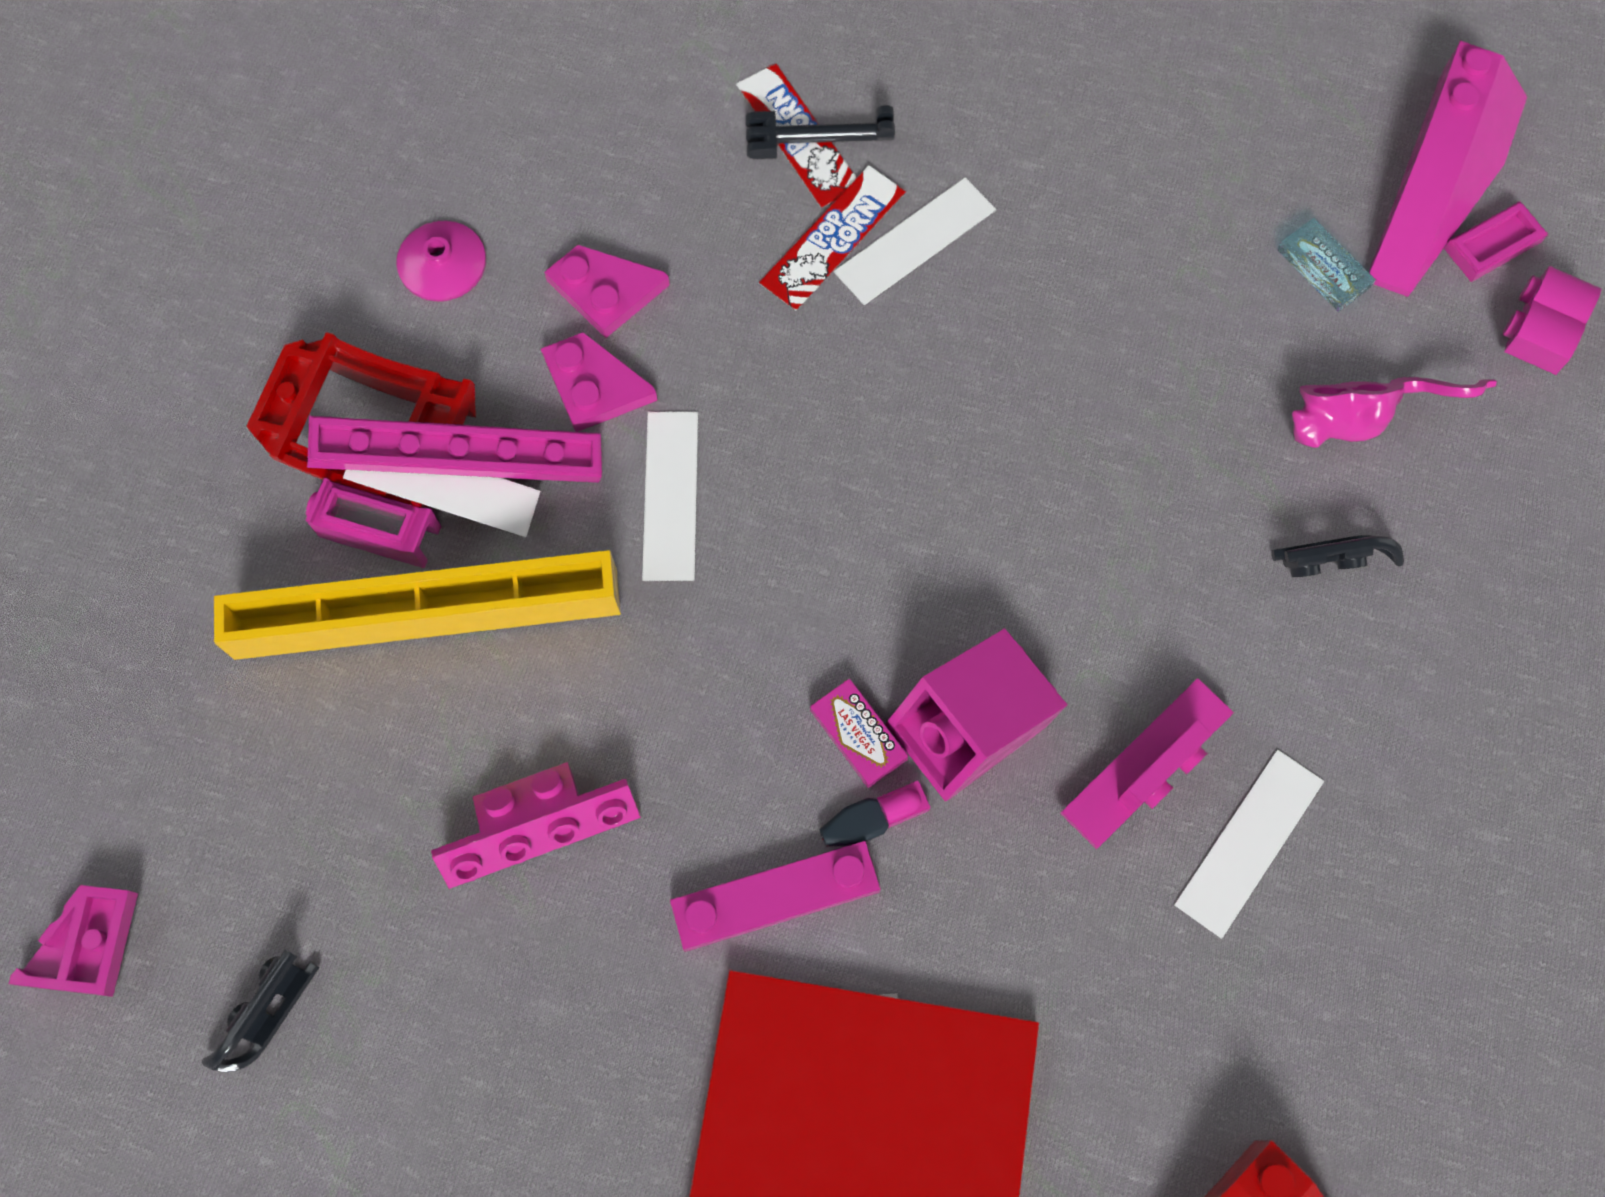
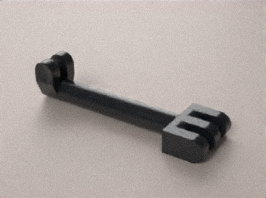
M883 105L876 109L875 123L776 126L775 111H755L745 115V125L748 128L746 130V141L749 143L746 149L747 157L750 159H777V144L890 141L895 138L894 109L889 105Z

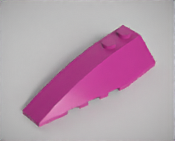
M1460 41L1440 74L1365 282L1409 297L1504 166L1527 100V95L1503 55Z

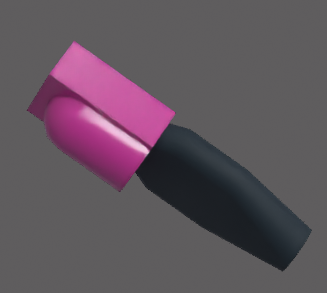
M916 781L877 797V799L866 798L846 806L822 826L819 831L826 847L853 845L881 836L888 828L930 811L931 807L919 781Z

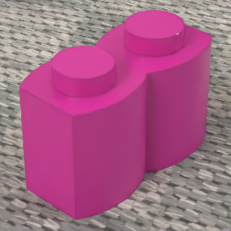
M1548 266L1540 278L1532 275L1519 297V301L1525 303L1522 312L1516 310L1503 331L1502 335L1509 338L1504 352L1557 375L1575 352L1585 330L1586 323L1597 304L1602 288L1551 266Z

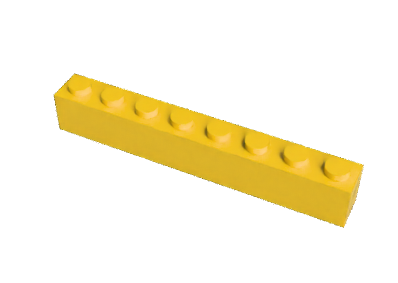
M606 550L214 596V643L234 660L621 615L617 569L611 551Z

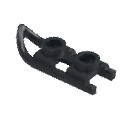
M1357 535L1271 551L1273 561L1282 560L1284 566L1290 568L1291 577L1321 574L1320 565L1332 561H1337L1338 569L1365 567L1368 565L1367 557L1373 555L1374 549L1389 557L1396 566L1401 567L1404 564L1403 550L1400 544L1394 539L1385 536Z
M286 949L281 956H275L267 960L259 972V989L250 1002H243L231 1011L227 1020V1036L212 1054L202 1059V1064L211 1070L228 1073L238 1071L253 1063L266 1049L319 967L309 962L304 970L293 964L297 956ZM279 994L285 999L275 1014L271 1015L266 1012V1009L274 997ZM241 1039L254 1044L243 1055L232 1059H225L236 1048Z

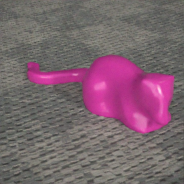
M1402 377L1393 379L1390 383L1361 381L1344 382L1334 385L1300 386L1299 392L1304 400V407L1301 410H1294L1292 412L1294 440L1313 448H1318L1330 438L1349 442L1366 441L1379 436L1387 428L1395 415L1396 406L1401 402L1404 393L1428 392L1447 397L1474 398L1482 395L1487 388L1495 387L1497 381L1495 379L1479 380L1476 384L1460 385L1429 378Z

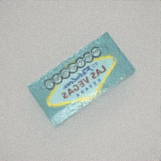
M1315 218L1281 241L1277 249L1338 312L1369 290L1376 281Z

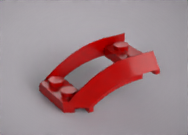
M327 332L323 339L307 344L302 339L284 345L246 425L253 436L269 453V456L280 463L322 480L327 478L333 483L418 508L427 507V505L344 479L343 476L346 470L307 468L308 448L296 442L329 370L372 389L416 403L408 422L463 425L466 416L476 418L475 384L473 381L463 378L461 382L443 378L437 372L409 366L367 352L339 340L334 334Z

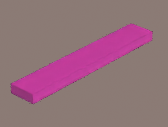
M309 416L307 468L599 483L602 478L601 433Z

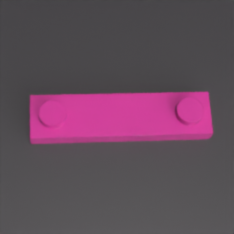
M863 841L670 900L683 950L687 952L880 893L881 889L866 842Z

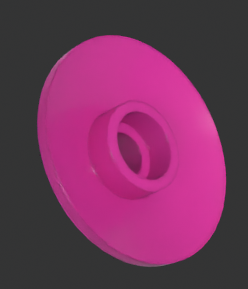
M435 221L420 226L405 238L397 254V271L404 286L414 295L429 301H449L463 296L477 285L486 267V252L478 235L467 226L453 221ZM444 251L439 256H432L435 252Z

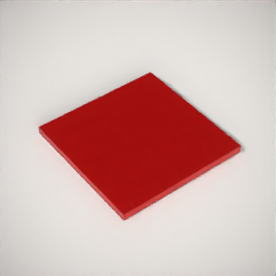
M729 970L690 1197H1020L1039 1022Z

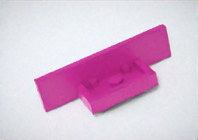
M1197 678L1060 814L1097 850L1144 802L1153 809L1173 789L1166 780L1178 768L1187 775L1208 754L1201 745L1234 712Z
M568 762L473 796L480 832L433 849L431 854L448 888L451 889L641 817L626 778L579 795L573 773Z

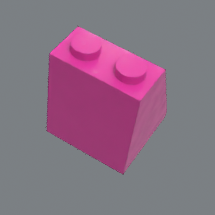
M1004 628L923 676L885 725L946 802L1044 730L1064 710L1067 703L1027 656L1024 649Z

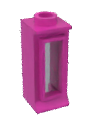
M327 478L323 479L318 492L316 491L310 496L306 507V522L320 538L424 569L428 560L419 547L426 531L438 535L442 527L433 511L429 508L411 506L333 483Z

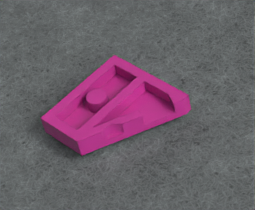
M580 245L574 247L544 272L547 282L605 338L610 336L670 286L669 276L663 271Z
M583 332L541 348L545 363L575 432L582 431L658 401L656 391L651 384Z
M80 885L64 905V911L60 918L51 923L38 939L42 946L24 969H15L10 976L8 984L113 997L138 893L129 890Z

